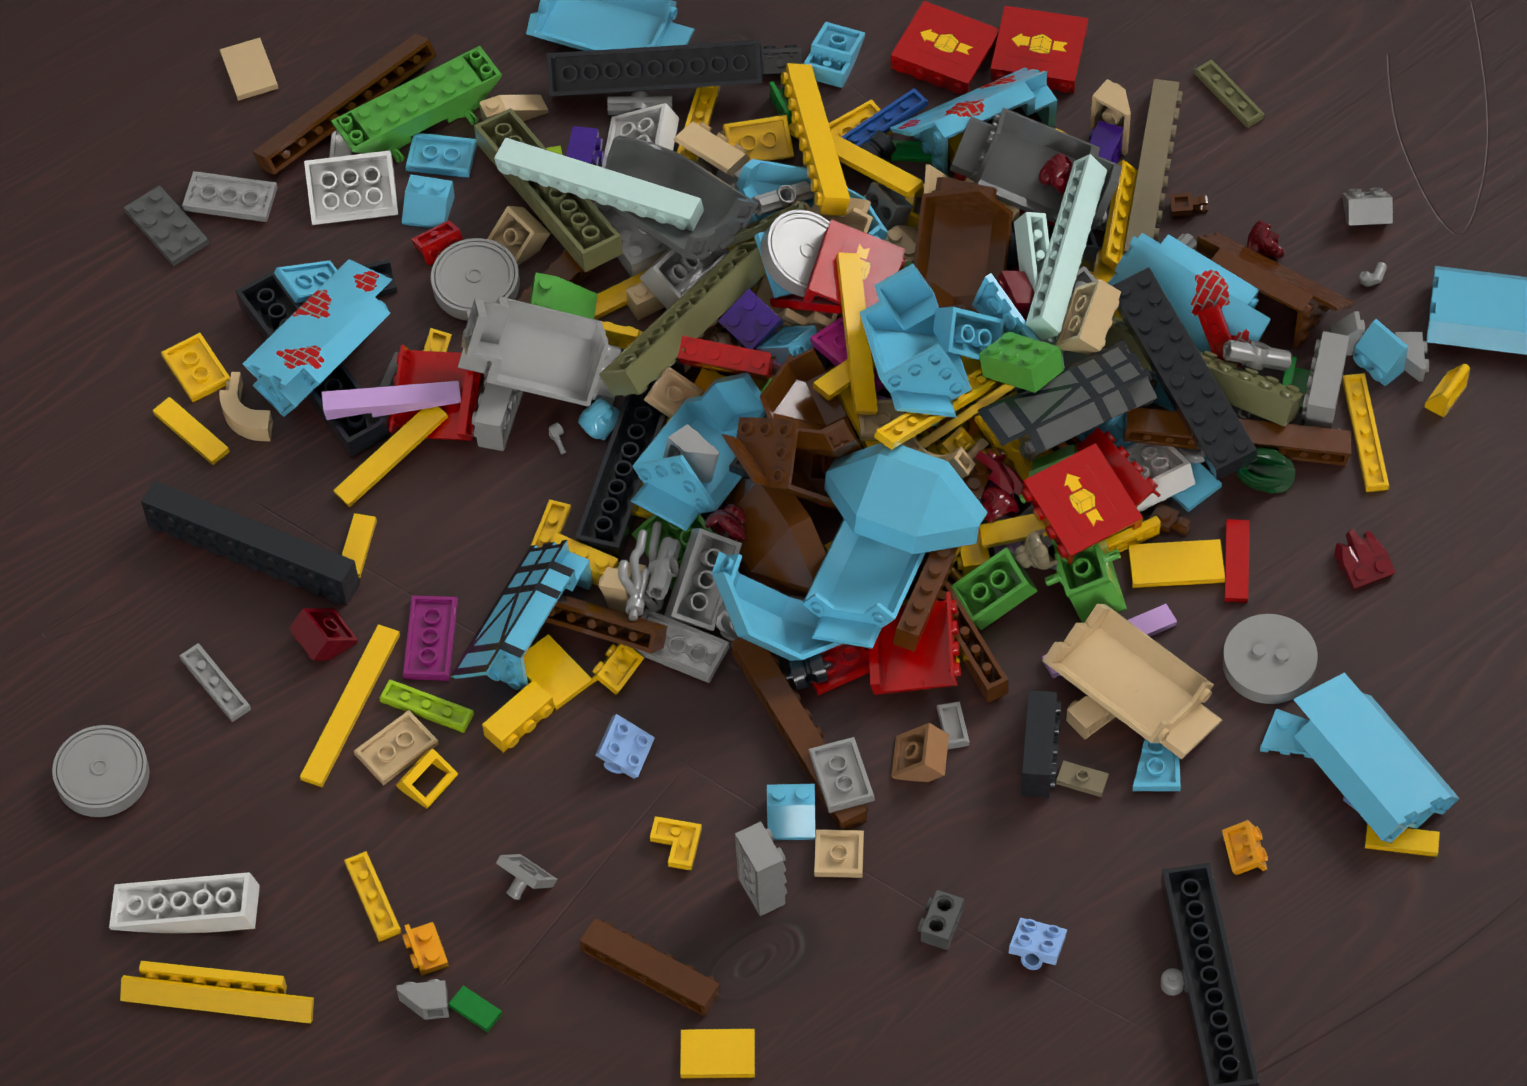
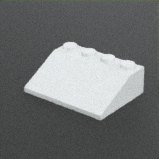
M666 103L612 116L602 168L606 166L612 141L617 136L644 140L673 151L675 143L673 140L676 136L679 117Z
M391 151L304 161L312 225L398 215Z
M1134 443L1125 448L1130 454L1128 459L1132 463L1136 461L1144 469L1142 472L1145 478L1150 476L1158 485L1156 490L1161 494L1160 497H1157L1152 493L1137 507L1139 512L1195 485L1191 463L1174 447Z

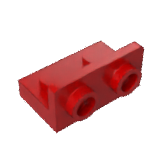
M448 220L411 240L414 247L423 254L425 263L431 265L442 251L450 245L462 241L463 237L460 229Z

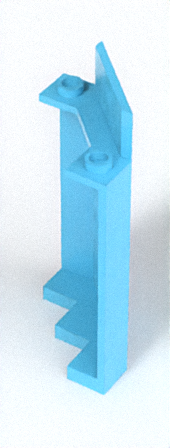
M540 0L538 12L530 14L526 34L579 50L592 51L688 45L695 29L672 22L677 15V2L672 0Z
M1435 266L1426 341L1429 343L1527 355V277Z
M843 518L802 604L820 618L811 638L873 648L881 629L896 618L926 552L911 554L858 535L852 531Z
M1345 672L1293 699L1310 719V721L1304 722L1298 728V732L1294 737L1382 841L1392 843L1407 827L1418 829L1433 813L1443 815L1460 799L1373 697L1362 693Z

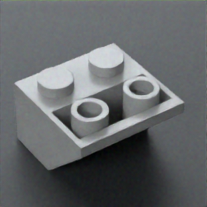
M1370 188V192H1361V189H1348V193H1342L1345 220L1348 225L1393 223V197L1386 191H1383V188Z
M688 424L670 435L663 458L683 455L700 482L710 483L713 479L719 457L717 449Z

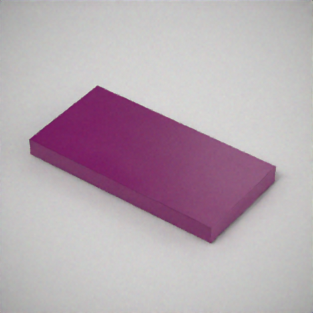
M411 596L403 679L450 681L458 606L457 597Z

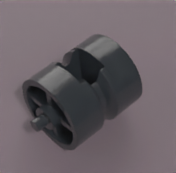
M877 130L869 137V143L864 142L859 146L881 159H887L896 152V147L891 141L893 137L891 135L887 136L880 130Z
M821 653L805 660L789 661L791 671L790 674L786 675L787 680L792 679V681H795L797 690L809 687L811 682L819 684L829 681L826 670H828L827 667L832 665L831 662L826 663V661H823Z

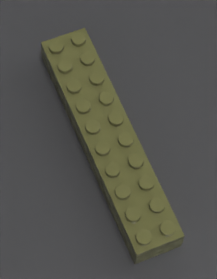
M512 108L474 125L477 145L496 167L494 157L505 138L547 150ZM503 174L584 272L623 254L621 235L590 199H582L569 192L563 193L550 186L544 187L531 180L525 181L512 174Z
M756 241L737 244L599 373L612 396L639 395L645 392L649 383L660 378L661 372L676 362L675 359L679 354L682 335L698 339L704 336L703 332L717 324V319L724 315L748 289L754 288L759 284V279L767 274Z
M1114 313L1112 317L1113 322L1107 331L1103 349L1124 340L1130 353L1134 352L1141 361L1142 368L1153 372L1123 319L1116 317ZM1199 351L1231 405L1282 426H1286L1296 419L1305 396L1298 387L1282 385L1274 377L1266 376L1265 378L1258 375V371L1254 369H1243L1238 367L1236 362L1221 360L1217 358L1215 353Z

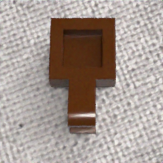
M1192 192L1170 194L1171 216L1193 215V210L1201 213L1208 212V197L1199 196L1192 198Z
M1159 503L1149 517L1150 519L1157 516L1161 521L1160 530L1166 533L1174 529L1186 536L1190 530V527H1188L1190 524L1189 519L1180 517L1179 511L1162 503Z

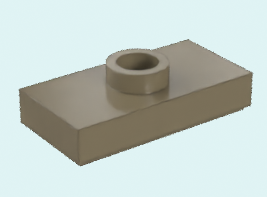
M1063 760L1056 784L1102 797L1109 773Z

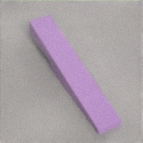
M459 381L325 391L322 392V401L326 419L331 420L372 413V417H379L461 403Z

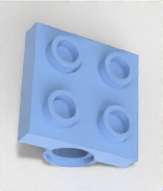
M615 714L609 722L595 756L605 761L604 767L607 770L617 774L625 773L635 779L639 776L655 737Z
M1020 918L1008 953L1021 956L1023 966L1030 970L1039 969L1043 962L1056 965L1066 938L1067 929L1036 922L1032 919Z

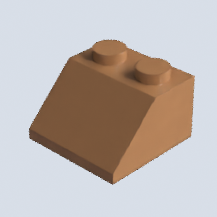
M928 723L897 735L891 777L899 780L930 782L945 776L949 734Z

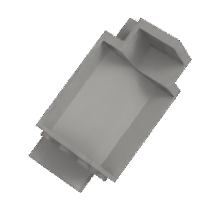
M500 296L497 303L474 299L471 311H466L465 319L468 322L463 331L461 344L463 350L458 368L483 373L487 383L590 407L592 400L603 399L609 404H613L615 396H612L599 373L621 354V348L608 344V338L605 335L606 330H604L601 321Z

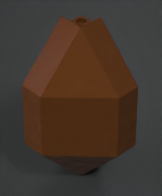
M814 348L795 357L790 354L760 395L767 417L800 420L796 449L833 458H840L860 450L859 442L838 396L836 395L828 401L813 389V383L826 374Z
M742 477L729 493L725 507L729 504L739 506L744 510L746 521L742 524L745 528L746 538L740 542L742 545L739 554L742 555L739 565L750 579L773 590L806 598L826 556V552L809 514L797 497L754 483L751 478Z

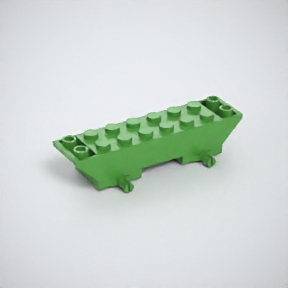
M478 46L331 120V122L352 152L365 154L391 151L396 162L400 163V160L401 162L404 160V156L399 150L404 145L412 142L411 136L445 119L450 123L458 118L466 117L471 125H474V122L476 124L479 119L473 112L480 107L479 102L485 100L502 75L481 46Z
M1076 444L1034 459L1032 471H1029L1030 477L1077 453ZM1019 494L1020 500L1024 504L1026 500L1022 494ZM1052 539L1056 552L1054 556L1058 561L1057 573L1045 577V582L1047 586L1058 582L1063 584L1066 595L1070 598L1082 623H1085L1096 604H1106L1117 613L1127 610L1112 561L1121 558L1118 549L1109 552L1106 540L1104 539L1074 555L1072 563L1069 564L1066 558L1062 559L1056 548L1058 545Z

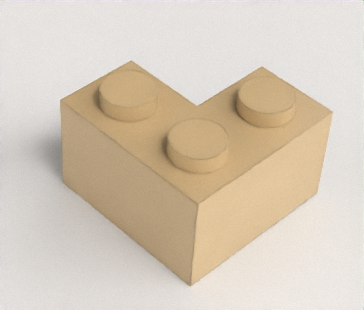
M628 562L627 574L628 578L632 582L630 563ZM639 564V569L641 572L644 568H646V565ZM607 567L604 575L599 579V588L609 609L626 613V603L630 595L619 580L618 568ZM650 576L648 577L646 589L648 587Z

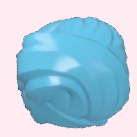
M597 399L594 403L590 404V407L582 411L578 423L592 438L605 441L614 429L620 411L606 400Z

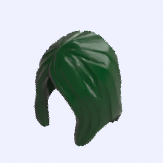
M1256 448L1257 461L1236 471L1238 478L1245 485L1267 493L1286 492L1292 486L1295 479V469L1291 460L1276 450Z

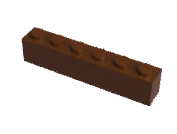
M562 594L545 620L548 623L651 654L664 648L668 627L639 617L636 621H631L628 619L629 614Z
M594 918L580 939L582 952L706 1017L720 995V983L710 975L704 976L697 972L693 966L678 962L671 954H663L657 951L650 943H642L636 940L631 933L615 929L606 920L600 921Z

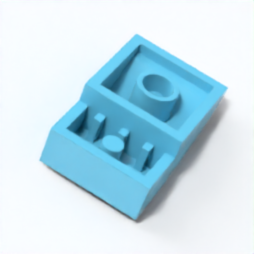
M825 22L811 44V52L803 64L812 65L816 81L842 88L857 59L865 32Z

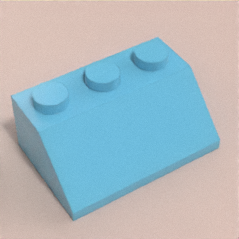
M956 307L936 308L933 331L945 352L980 360L979 353L1002 337L1004 319Z

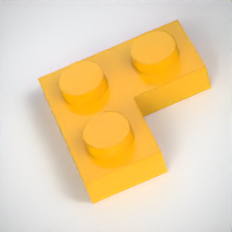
M655 816L650 834V842L672 845L668 867L692 871L702 824Z

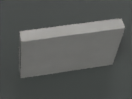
M854 737L809 749V755L829 813L875 801Z

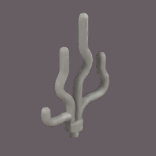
M659 521L654 522L648 549L649 563L651 560H655L658 554L657 550L662 524ZM643 529L638 533L636 547L630 556L632 582L627 574L628 562L621 560L618 567L619 580L630 595L625 611L629 614L628 619L631 621H636L638 616L643 614L645 605L649 610L659 612L664 599L653 600L645 593L650 573L649 565L641 572L639 569V558L644 552L647 539V531Z

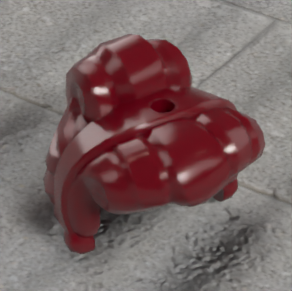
M1061 153L1052 156L1043 165L1038 178L1041 184L1045 186L1052 185L1063 197L1073 166L1070 159Z
M1263 221L1256 222L1248 234L1247 247L1267 257L1283 258L1285 254L1284 249L1278 246L1280 235L1278 233L1274 234L1270 230L1271 225L1269 223L1266 224Z
M990 486L983 492L982 498L984 501L981 504L988 512L983 520L992 524L995 519L1000 518L1004 514L1012 518L1018 517V503L1008 492L999 486Z
M729 504L725 508L709 514L705 521V527H713L718 535L742 542L746 538L745 528L742 525L746 521L744 510L739 506Z

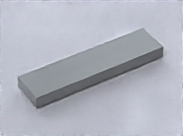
M199 643L179 655L180 660L231 722H234L251 710L248 702Z

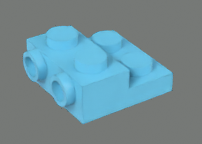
M815 325L783 326L756 349L772 353L771 357H776L778 363H784L790 354L795 357L814 348L810 342V337L818 333Z

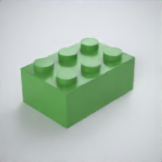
M1013 332L1003 334L1002 337L979 353L983 377L1034 393L1064 371L1060 347Z
M1007 547L951 585L974 625L980 630H983L1038 591L1026 570L1017 563L1016 554Z

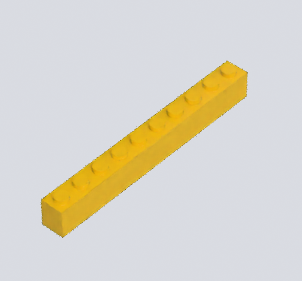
M787 63L785 72L781 73V84H784V95L788 98V110L792 113V123L796 127L795 134L799 138V149L803 152V163L807 166V177L811 180V191L815 195V205H818L820 215L846 216L850 196L812 65Z

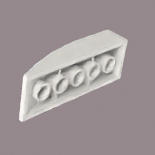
M250 872L115 884L109 928L111 930L148 933H208L255 929L260 885Z

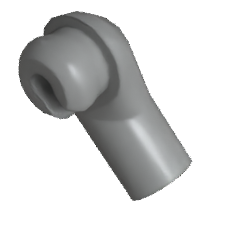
M1378 262L1373 273L1366 271L1365 274L1363 271L1359 275L1360 283L1366 287L1381 283L1387 265Z

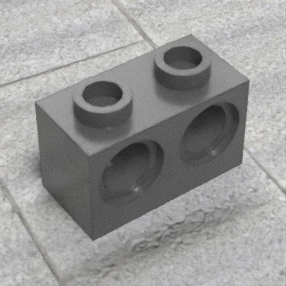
M872 182L865 197L871 202V207L886 229H892L896 225L905 226L913 206L901 194L879 182Z
M937 890L934 898L930 897L926 906L928 914L926 918H921L918 932H921V942L948 950L964 911V898ZM947 907L949 908V910L941 911L939 910V908ZM938 927L941 931L934 932L931 929Z

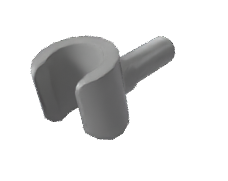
M557 422L549 427V437L556 442L560 453L565 454V448L559 437L564 431Z

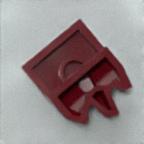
M999 447L979 450L975 458L992 470L988 479L1009 494L1013 492L1018 496L1022 494L1023 480L1017 473L1013 461L1007 457L1008 453Z
M1350 529L1345 534L1348 545L1336 543L1335 558L1340 570H1344L1352 590L1396 573L1386 549L1369 530L1364 533V538L1361 539L1353 529Z

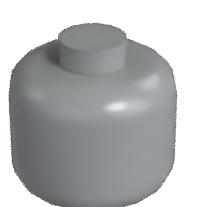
M1171 968L1163 972L1160 986L1164 993L1174 996L1183 991L1184 981L1180 970Z

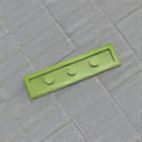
M390 679L379 697L380 702L406 712L410 710L414 715L462 733L465 732L474 715V711Z

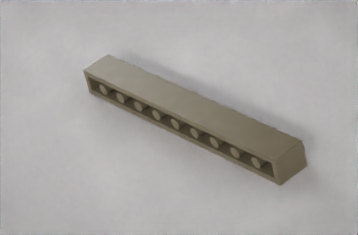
M1154 79L1124 255L1129 250L1130 242L1134 236L1138 238L1141 233H1144L1155 241H1158L1160 228H1156V224H1161L1163 211H1160L1159 207L1164 206L1165 193H1162V189H1167L1168 176H1165V171L1170 172L1171 159H1168V154L1172 155L1174 142H1171V137H1176L1177 125L1173 124L1174 120L1178 121L1180 108H1176V106L1181 104L1183 91H1179L1180 82Z

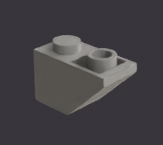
M1354 311L1330 326L1329 332L1350 336L1346 356L1354 355L1355 346L1361 339L1362 333H1365L1364 320H1360L1359 311Z
M1395 332V335L1409 346L1404 371L1416 380L1424 381L1425 373L1429 372V359H1425L1427 341H1423V333Z
M432 979L423 983L405 982L403 985H396L399 1000L424 1020L449 1017L448 992L445 980Z

